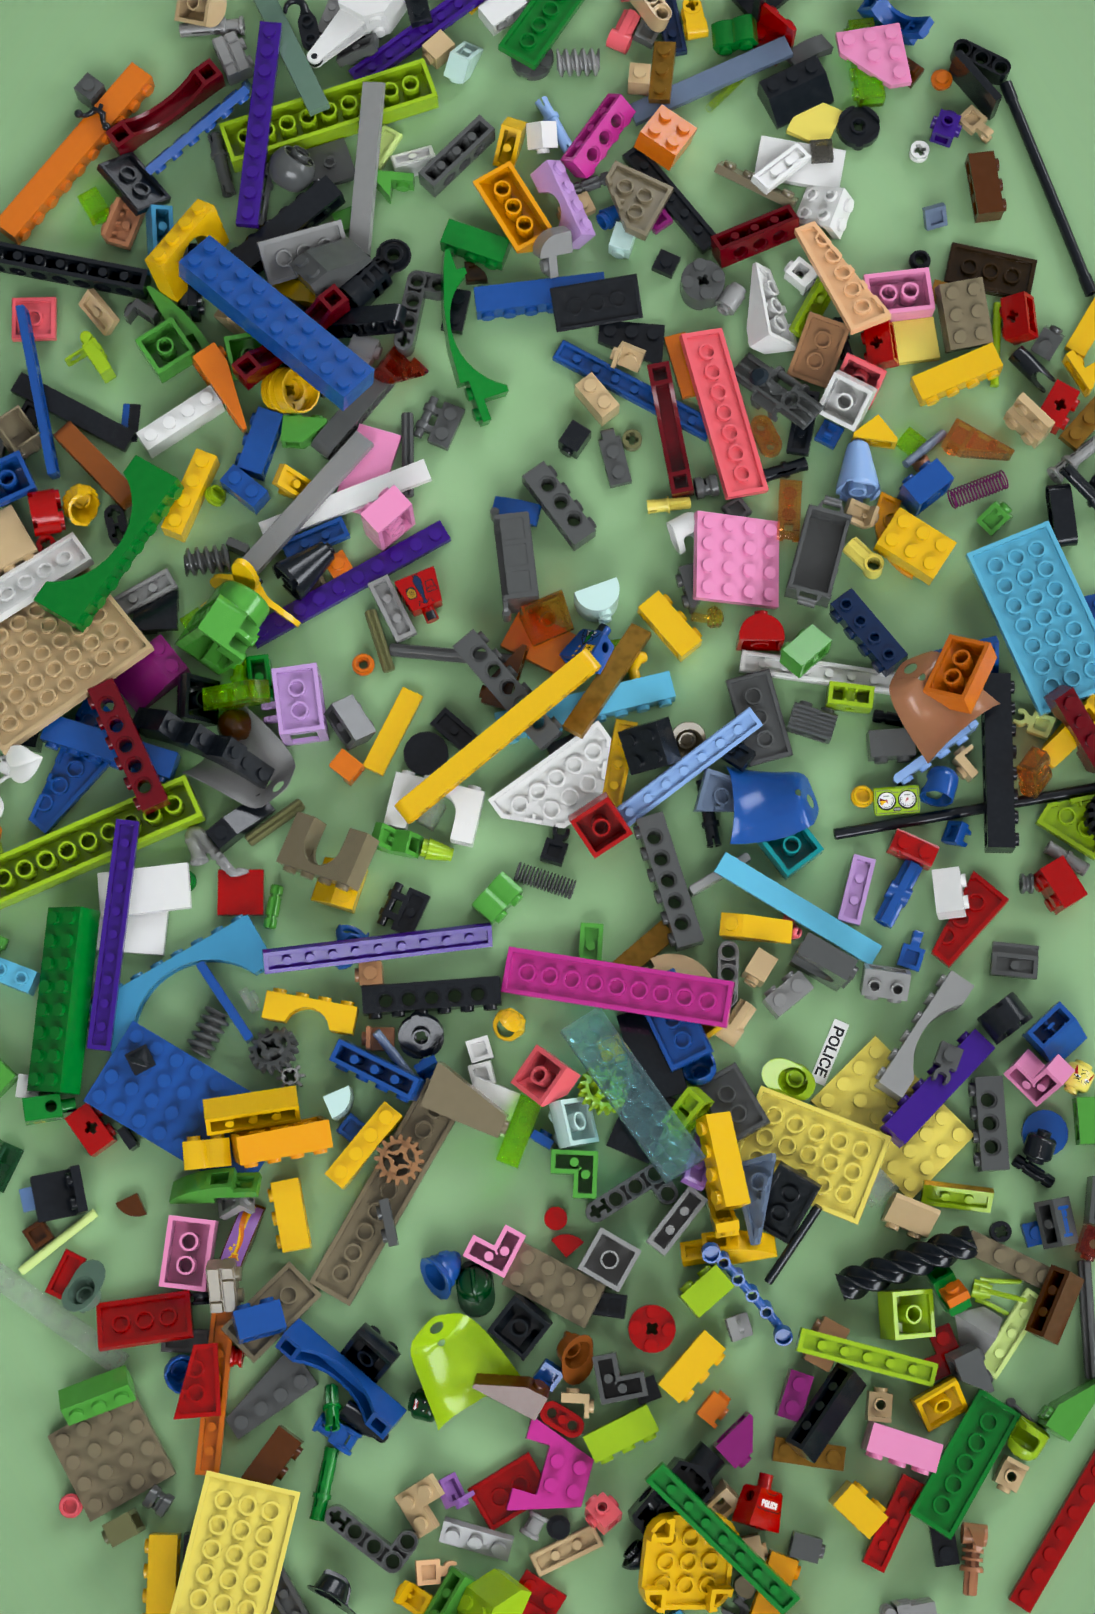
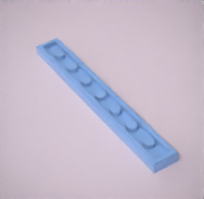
M748 707L682 757V760L674 763L624 801L617 809L629 827L636 822V819L646 815L754 733L763 724L752 709Z

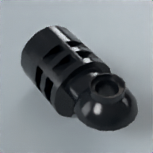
M389 239L381 243L372 261L339 288L349 299L350 307L370 306L392 285L391 277L396 272L404 270L410 263V248L399 239ZM392 255L399 256V258L394 261L389 259V257Z

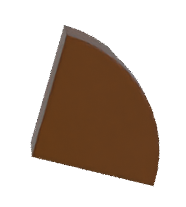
M138 1193L116 1203L117 1207L129 1216L141 1217L147 1215Z

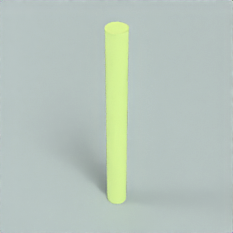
M94 1209L90 1210L18 1268L20 1273L25 1275L97 1218L98 1214Z

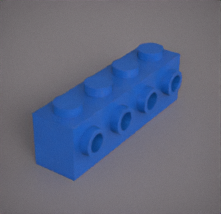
M343 1039L338 1040L329 1058L330 1061L336 1063V1068L346 1073L350 1070L356 1073L355 1077L366 1083L370 1080L376 1083L375 1087L386 1093L390 1090L396 1093L395 1097L406 1103L409 1100L417 1101L426 1082L425 1079Z

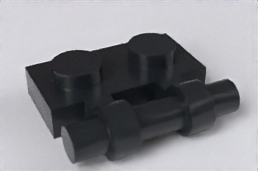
M395 882L393 888L389 890L384 908L381 907L378 913L380 916L377 924L385 927L388 919L394 921L391 930L397 933L416 931L431 896L411 887L407 894L404 895L401 893L404 885L399 882ZM396 901L403 902L397 914L392 912Z

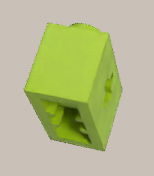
M830 681L826 691L825 707L838 711L870 714L873 708L875 686Z

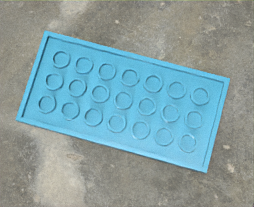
M1049 521L967 553L966 559L1039 717L1052 712L1044 696L1060 685L1073 687L1080 700L1094 695L1095 619Z

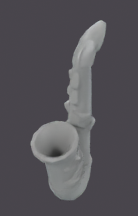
M191 826L187 829L185 843L191 853V860L189 862L191 866L206 864L209 861L206 854L209 853L213 861L216 860V864L220 866V869L229 876L239 877L249 873L248 869H235L221 850L215 846L203 828Z

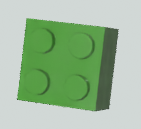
M173 317L168 318L135 339L138 349L162 384L193 365L192 356L196 354V351Z

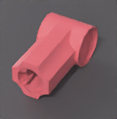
M630 8L624 9L616 27L612 28L608 35L606 47L627 54L632 43L633 34L641 20V16L635 10Z

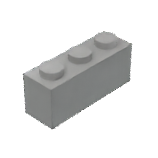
M688 1186L645 1242L665 1256L708 1199L694 1188Z

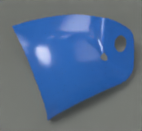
M725 766L731 777L734 800V820L730 844H749L777 840L805 830L815 823L819 808L809 780L804 774L799 772L753 770L741 772L737 768ZM797 789L800 790L801 796L795 794ZM807 795H810L813 800V808L808 803Z

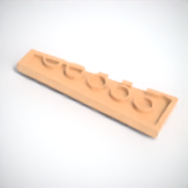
M815 221L795 228L794 234L851 335L891 320L890 311L876 295L871 293L865 281L856 275L855 269L851 264H847L842 258L841 252L832 244L831 240Z

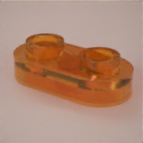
M765 415L755 416L751 421L750 427L760 452L768 458L776 457L781 452L782 441L772 421ZM763 426L765 430L759 431L757 427ZM773 445L774 449L769 450L766 446Z

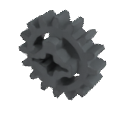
M275 1026L273 1031L266 1028L265 1034L258 1033V1040L252 1039L251 1042L254 1046L248 1048L251 1053L249 1058L255 1069H260L263 1074L267 1070L270 1075H273L275 1070L282 1073V1067L290 1068L289 1062L296 1061L294 1054L299 1053L297 1048L299 1043L293 1033L287 1031L286 1027L279 1030Z

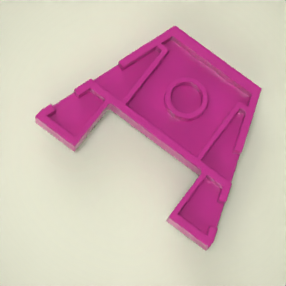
M530 1419L525 1439L548 1445L547 1454L536 1494L511 1488L506 1510L581 1507L594 1459L538 1419L535 1421Z

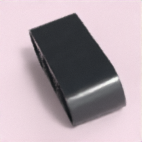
M959 39L954 43L950 55L951 62L954 53L962 50L990 83L1000 85L1007 80L1011 64L1006 58L967 39ZM977 60L983 61L984 64L978 63Z
M1069 483L1047 485L1045 489L1048 519L1061 547L1076 546L1078 543V533L1071 486Z

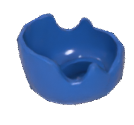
M712 1053L682 1067L684 1079L688 1083L703 1085L713 1079L716 1074V1063Z
M177 1355L171 1358L164 1367L166 1384L172 1391L178 1394L181 1393L190 1360L189 1355Z

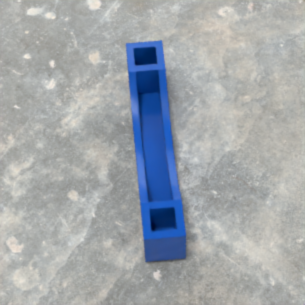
M300 1318L284 1332L275 1347L292 1362L317 1368L339 1382L356 1402L365 1425L381 1439H384L406 1413L407 1410L399 1402L394 1400Z

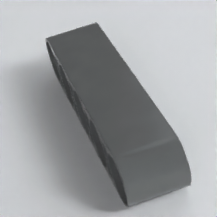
M377 366L374 368L373 384L344 411L339 409L312 441L311 447L328 460L339 451L358 429L359 423L362 424L394 387L397 379L382 367Z

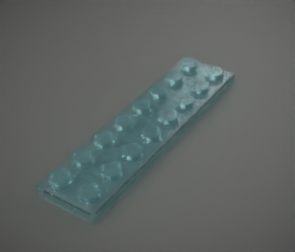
M601 1008L593 1009L561 1030L560 1033L666 1184L706 1158Z

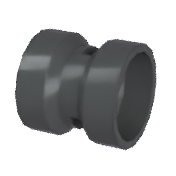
M716 474L708 475L707 478H693L697 500L703 499L707 495L712 497L719 496Z
M155 1484L145 1497L142 1505L147 1509L152 1508L155 1510V1514L162 1518L175 1497L170 1493L165 1494L162 1492V1488Z

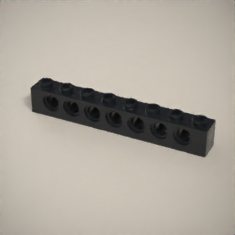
M0 242V272L86 289L94 288L97 291L144 300L148 298L146 287L151 285L152 279L147 269Z

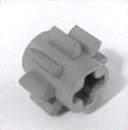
M289 1062L290 1068H282L281 1076L276 1077V1080L284 1082L281 1088L287 1085L303 1087L300 1080L306 1077V1075L299 1074L300 1065L294 1069ZM288 1072L290 1074L296 1072L294 1074L296 1078L294 1082L291 1080L288 1083L286 1082L288 1080L286 1077Z

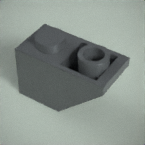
M693 563L680 566L678 574L675 575L678 588L682 587L684 593L681 596L684 609L688 608L689 614H693L701 600L693 599Z
M966 1343L944 1354L952 1377L991 1393L994 1391L991 1383L993 1382V1377L989 1370L986 1369L984 1364L985 1356L979 1347Z

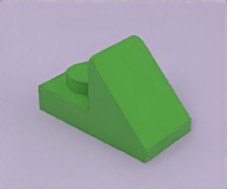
M378 170L376 189L389 204L392 201L393 189L401 192L414 191V173Z

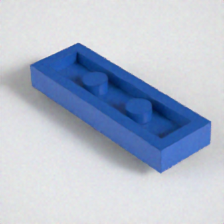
M342 516L293 536L283 547V551L286 557H289L319 542L324 544L327 542L333 546L351 537Z

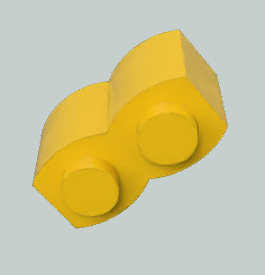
M224 1134L211 1135L210 1139L201 1140V1136L187 1137L186 1142H182L184 1170L232 1166L229 1137L225 1138Z

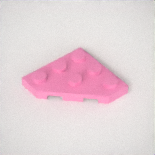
M900 23L836 32L835 39L839 57L846 61H851L857 65L859 70L870 77H876L889 89L911 86L912 79Z

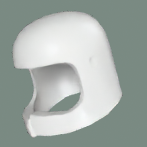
M693 512L683 513L666 522L671 542L680 555L686 551L684 538L691 536L694 539L695 521Z

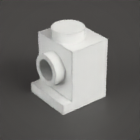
M800 256L795 261L791 260L784 268V279L798 289L803 296L813 286L818 277L814 268Z

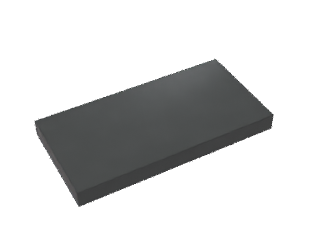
M765 669L726 680L735 717L750 707L763 724V726L742 741L744 745L756 752V756L749 764V767L793 756L770 670Z

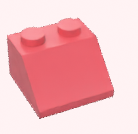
M536 1045L510 1083L537 1104L544 1107L568 1095L581 1075L551 1052Z

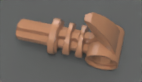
M962 1522L960 1542L966 1545V1547H962V1552L966 1553L965 1556H961V1560L965 1561V1564H961L959 1570L964 1571L963 1594L967 1596L977 1595L978 1573L984 1572L983 1567L979 1566V1562L983 1563V1558H980V1554H984V1549L982 1548L986 1547L988 1540V1526L985 1524Z

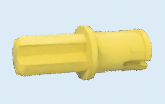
M666 496V498L647 500L648 514L668 512L670 514V511L691 508V499L688 496L677 498Z

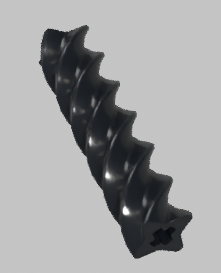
M959 1226L949 1234L940 1233L934 1235L927 1242H914L905 1250H892L883 1258H870L861 1266H847L839 1274L835 1275L844 1301L847 1299L858 1300L863 1298L869 1291L880 1292L885 1290L891 1283H905L913 1275L925 1276L931 1273L935 1267H950L957 1259H972L978 1254V1249L969 1226Z

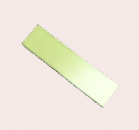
M1028 1287L1024 1289L1020 1296L1026 1298L1027 1302L1017 1301L1001 1325L996 1340L984 1354L986 1369L989 1370L995 1380H997L1027 1333L1025 1328L1039 1296Z

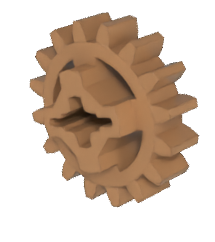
M399 1134L398 1140H395L391 1135L389 1143L382 1140L384 1147L382 1149L376 1148L380 1155L374 1157V1160L379 1161L375 1169L382 1170L379 1175L380 1178L388 1176L387 1183L394 1179L396 1186H399L400 1180H403L407 1185L409 1184L408 1178L411 1177L416 1180L417 1178L414 1173L416 1171L422 1173L423 1171L418 1166L425 1163V1160L419 1159V1156L424 1152L423 1150H416L419 1143L416 1142L412 1145V1138L410 1136L405 1141L402 1134ZM402 1144L398 1150L393 1152L388 1150L394 1145ZM409 1149L414 1153L415 1163L409 1160ZM400 1154H403V1159L409 1165L400 1163L398 1166H395L396 1161L389 1155L399 1157ZM384 1157L390 1162L389 1171L384 1166ZM406 1168L411 1170L405 1175L397 1176L400 1170Z

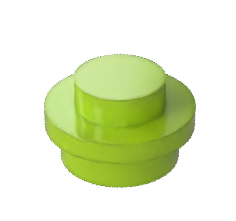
M218 485L209 486L204 492L209 504L216 507L224 504L226 492L222 487Z

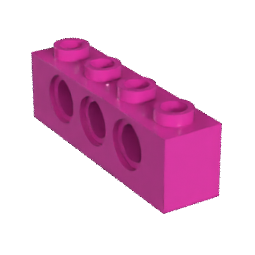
M608 93L560 159L574 177L588 179L595 172L599 162L606 157L607 151L612 144L619 139L623 129L630 124L631 118L636 111L621 94Z

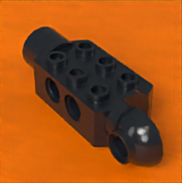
M700 1441L685 1459L674 1457L667 1466L703 1502L707 1503L715 1493L711 1480L726 1463ZM649 1486L627 1512L630 1521L644 1535L646 1526L651 1519L661 1513L677 1511ZM643 1538L635 1540L626 1549L623 1555L625 1559L622 1563V1568L640 1570Z

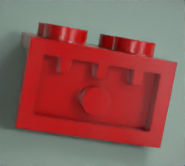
M764 2L761 6L760 18L757 23L758 45L753 48L755 49L784 35L790 48H793L797 30L794 23L781 16L774 6Z

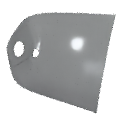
M240 702L238 709H242L249 714L251 731L247 739L240 740L239 742L248 747L247 750L275 769L270 778L271 783L265 789L259 788L238 774L206 758L192 769L182 773L211 786L247 807L261 808L288 787L295 770V761L276 734L247 706ZM284 781L283 786L278 791L273 792L274 787L279 782Z

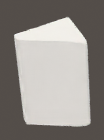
M432 145L392 155L390 158L394 172L414 173L415 177L435 157Z

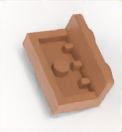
M116 197L114 203L109 207V216L101 227V236L106 244L130 251L146 212L135 216L120 197Z

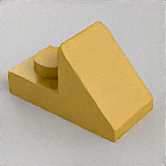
M1072 350L1065 354L1062 363L1084 397H1087L1095 383V362L1084 367L1082 357Z
M279 464L272 484L279 488V494L295 500L311 480L290 466Z

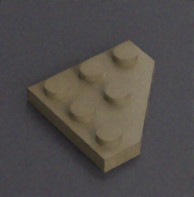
M615 160L606 175L605 183L625 232L645 241L673 193L674 187Z

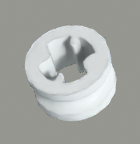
M921 140L915 141L909 151L910 159L915 163L924 162L930 151L928 144ZM916 148H919L920 151H923V154L919 155L918 152L915 153Z

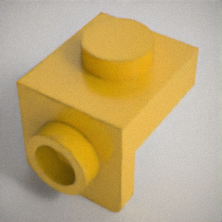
M404 1580L396 1589L393 1602L402 1605L413 1614H424L434 1596L422 1587L417 1586L416 1583Z

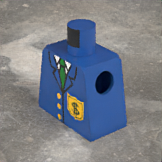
M601 623L595 631L588 629L580 630L561 651L560 657L567 663L587 648L601 665V668L595 673L600 675L614 650V645L608 638L611 632L610 627Z

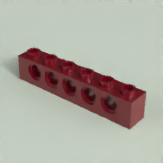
M113 678L87 689L90 695L87 697V701L91 709H96L99 714L96 717V721L100 729H105L108 737L105 738L109 749H114L117 754L114 760L118 769H124L127 777L123 778L128 790L133 789L136 797L133 798V802L137 810H142L145 815H148L170 805V800ZM107 703H113L114 707L111 711H103ZM116 723H123L122 730L119 732L112 731ZM132 743V749L129 752H122L124 744ZM133 764H142L140 771L136 773L131 772ZM143 784H151L148 792H140V787Z

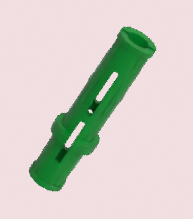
M328 1446L324 1448L316 1491H313L312 1495L314 1500L309 1519L323 1522L325 1521L328 1501L332 1497L330 1491L339 1454L338 1449Z

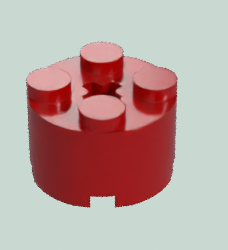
M52 488L27 493L35 537L62 533V530H66L63 511H58V509H62L59 490Z
M641 1306L633 1312L629 1319V1338L638 1349L644 1352L657 1353L663 1351L672 1343L675 1337V1321L672 1315L661 1306ZM647 1323L657 1324L655 1328L657 1333L655 1335L653 1333H646L648 1329Z

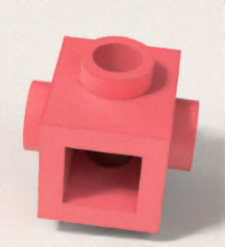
M604 1492L598 1496L594 1494L585 1503L586 1522L592 1528L596 1527L603 1535L609 1532L622 1519V1511L618 1508L619 1504L611 1495L607 1496Z

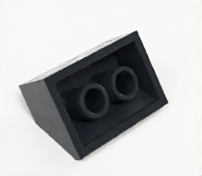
M816 55L761 80L758 84L757 95L777 129L789 124L794 116L821 103L828 105L834 103L826 71Z

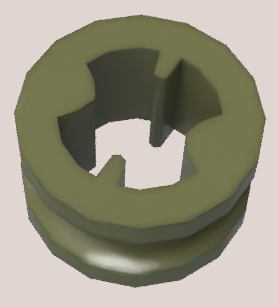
M630 429L623 434L622 445L627 451L634 452L641 447L642 436L637 430ZM630 436H634L635 440L638 442H634V445H630L629 441L626 439H630Z

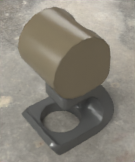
M738 1575L733 1582V1588L737 1597H734L732 1602L740 1608L739 1614H749V1607L744 1601L752 1598L755 1588L742 1575ZM720 1606L722 1614H735Z

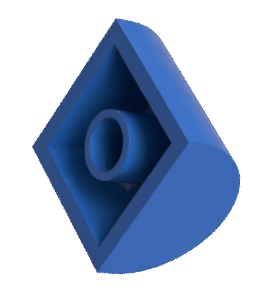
M19 450L0 458V508L27 496L28 492L38 491L32 474Z

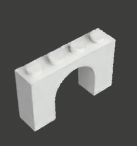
M402 770V773L396 772L384 824L395 829L408 830L409 824L394 806L430 775H424L423 778L415 776L414 772ZM458 785L445 796L453 803L456 809L450 842L473 848L485 791H481V787L475 785H468V788Z

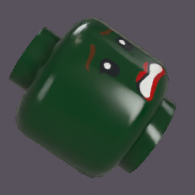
M423 1388L418 1389L415 1393L412 1392L408 1402V1411L411 1412V1416L414 1419L426 1422L435 1421Z

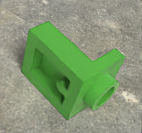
M995 501L976 521L990 536H993L1008 520L1013 518V515L1010 513L1012 509L1004 501L1002 503Z

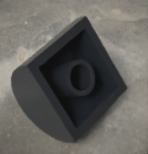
M191 673L178 675L176 716L185 722L200 723L204 727L217 726L221 681Z
M366 1322L357 1330L340 1352L375 1383L383 1377L401 1355L395 1343L387 1342L381 1336L380 1330L377 1327L370 1326Z

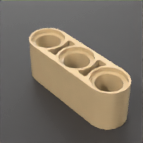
M629 0L651 30L662 32L666 29L672 15V10L665 0Z

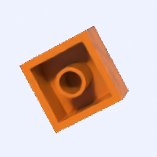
M661 104L640 131L634 148L670 171L691 144L697 127Z

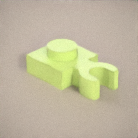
M1019 708L1018 714L1023 715L1024 719L1021 721L1014 719L1013 724H1016L1017 727L1027 726L1026 732L1028 734L1048 740L1056 723V718L1047 714L1039 717L1036 710L1033 716H1031L1025 709Z

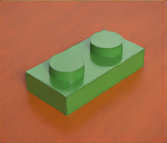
M581 923L580 958L602 960L604 924Z

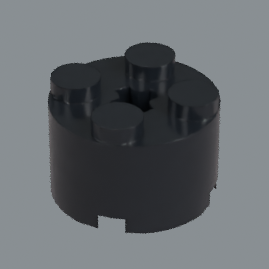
M1011 992L978 1017L977 1020L996 1045H998L1031 1020L1033 1016L1018 996Z

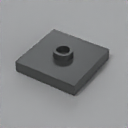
M344 138L306 149L311 155L310 158L315 163L313 182L317 179H322L325 175L336 186L354 180L355 168Z

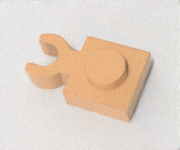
M439 1558L415 1560L416 1585L441 1584V1577H446L448 1568L452 1565H457V1562L448 1560L443 1565H440Z

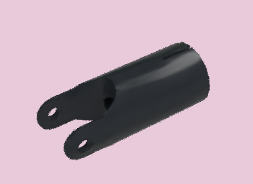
M1023 345L1008 359L1043 393L1046 390L1037 381L1036 375L1038 372L1045 374L1052 382L1056 381L1050 372Z
M351 1399L339 1414L341 1420L364 1436L372 1437L380 1443H384L389 1437L388 1434L384 1439H381L367 1427L357 1404Z

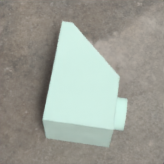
M463 41L450 51L443 76L448 77L451 82L456 84L466 82L471 77L483 53V49Z

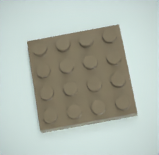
M137 1395L136 1401L71 1426L66 1425L47 1436L90 1522L152 1488L155 1484L157 1485L176 1474Z

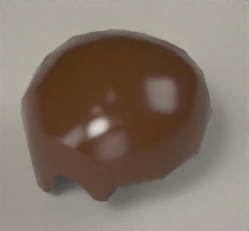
M242 709L224 711L217 722L219 735L231 736L237 741L247 739L251 731L249 714Z

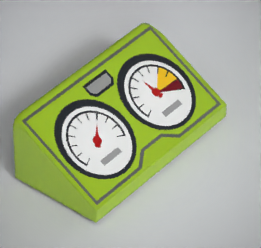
M919 785L873 788L872 806L874 814L876 816L919 813Z

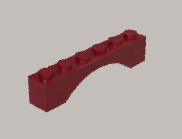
M210 58L193 69L183 83L162 102L140 115L121 120L107 130L105 134L109 144L119 156L135 151L225 87L222 72Z
M333 284L317 296L305 313L324 329H327L350 311L349 299ZM262 345L246 352L232 363L231 367L234 376L249 391L284 362Z
M669 361L647 365L672 498L694 495V488Z

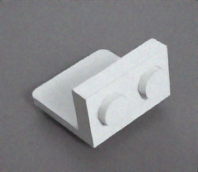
M808 186L796 213L799 217V226L815 221L819 227L825 228L832 239L840 240L843 231L846 229L855 201L845 188Z

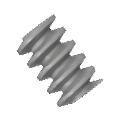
M575 48L572 49L571 55H569L567 49L563 50L562 55L556 49L557 71L560 77H563L566 70L569 77L572 76L574 70L578 77L581 75L582 70H584L586 76H589L591 70H593L594 76L598 75L600 70L599 48L596 54L593 48H590L587 55L584 48H581L579 55Z

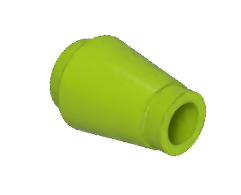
M423 838L419 856L424 857V860L451 861L454 848L432 838H429V840Z

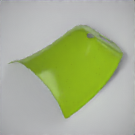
M462 1313L441 1314L432 1317L411 1343L410 1353L412 1362L438 1430L456 1414L486 1397L483 1393L472 1388L477 1373L520 1376L489 1334L472 1318ZM442 1322V1329L432 1334L430 1332L432 1325ZM444 1339L445 1344L443 1346H439L437 1343L440 1340Z

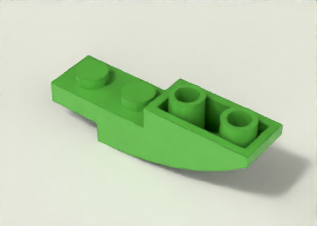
M235 1167L199 1171L173 1182L169 1202L170 1204L215 1203L216 1198L258 1197L262 1176L260 1172L237 1173Z

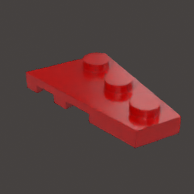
M218 1343L193 1345L173 1420L221 1416Z

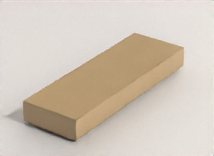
M587 1525L563 1539L530 1553L529 1557L538 1576L541 1577L604 1546L596 1527L592 1528L590 1525Z

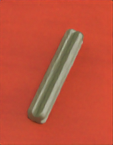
M375 609L367 610L365 617L384 673L392 672L395 670L377 611Z
M296 799L246 834L245 839L251 846L255 845L295 817L297 812H302L305 809L304 804L300 799Z

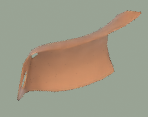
M929 651L904 661L897 669L889 686L893 706L927 763L934 758L946 743L973 720L992 707L1001 704L985 690H982L972 713L968 714L950 710L926 695L923 689L940 655L936 651ZM908 665H917L916 670L912 673H904V669ZM925 674L924 680L918 679L920 675Z

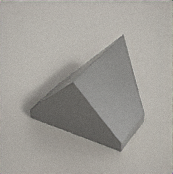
M984 1306L956 1314L955 1320L960 1346L970 1343L979 1347L985 1354L996 1340L1003 1318Z

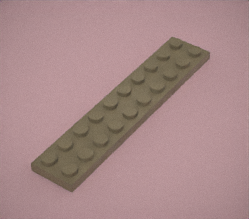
M426 1078L425 1085L417 1101L412 1102L393 1135L395 1140H398L399 1134H402L405 1141L409 1136L412 1138V1145L416 1142L419 1143L416 1150H423L424 1152L419 1156V1159L425 1160V1163L418 1166L423 1170L422 1173L416 1171L414 1173L417 1178L416 1180L410 1177L408 1178L409 1184L406 1185L403 1180H400L399 1186H396L394 1179L387 1183L388 1176L380 1178L379 1175L382 1170L374 1168L309 1281L312 1285L348 1306L352 1304L386 1244L383 1242L381 1229H385L383 1219H378L376 1206L380 1205L379 1200L389 1198L396 1227L456 1122L453 1119L420 1106L430 1082L428 1078ZM402 1144L394 1145L388 1150L392 1152L398 1150ZM409 1149V1160L415 1163L414 1153ZM400 1154L399 1157L389 1155L396 1161L395 1166H398L400 1163L409 1165L403 1159V1154ZM384 1157V1166L389 1171L390 1162ZM407 1168L400 1170L397 1176L405 1175L411 1170Z

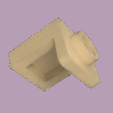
M848 498L844 513L852 515L850 524L861 529L872 528L877 523L880 507L876 505L869 506L854 498Z
M972 744L967 748L963 745L953 753L955 757L951 761L956 767L955 772L962 780L966 779L968 783L979 773L965 757L974 749Z
M566 1388V1392H561V1403L584 1404V1418L589 1419V1413H594V1399H590L589 1393H580V1388Z

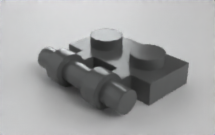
M431 396L423 407L424 412L421 419L415 425L414 436L421 439L424 432L430 434L427 440L429 444L448 451L463 419L465 409L448 402H444L442 409L436 407L439 399ZM432 415L437 417L434 426L428 424Z

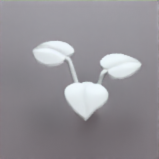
M22 745L11 746L6 756H0V772L4 774L0 778V784L8 778H12L17 783L27 782L36 773L43 757ZM0 797V818H1V816H2V814H3V811H4V803H3V801H2V798Z

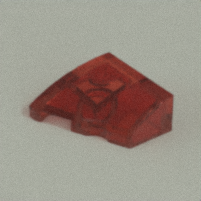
M393 346L375 368L374 378L387 384H395L425 376L429 370L415 357L409 361Z

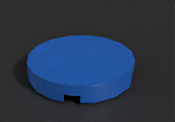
M1040 1110L1026 1117L1021 1128L1023 1144L1029 1132H1037L1038 1128L1051 1132V1137L1057 1142L1053 1155L1064 1148L1068 1140V1128L1060 1115L1053 1111Z

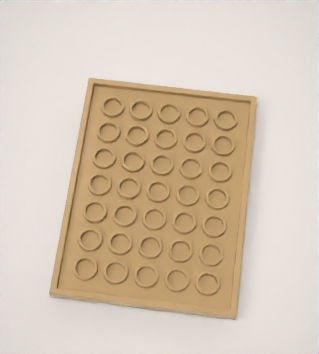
M88 567L71 579L79 577L91 571V569ZM111 594L107 597L105 605L93 617L91 625L86 627L83 633L43 610L35 601L0 622V750L4 755L7 754L11 746L21 745L89 697L87 689L111 678L115 679L154 651L150 642Z

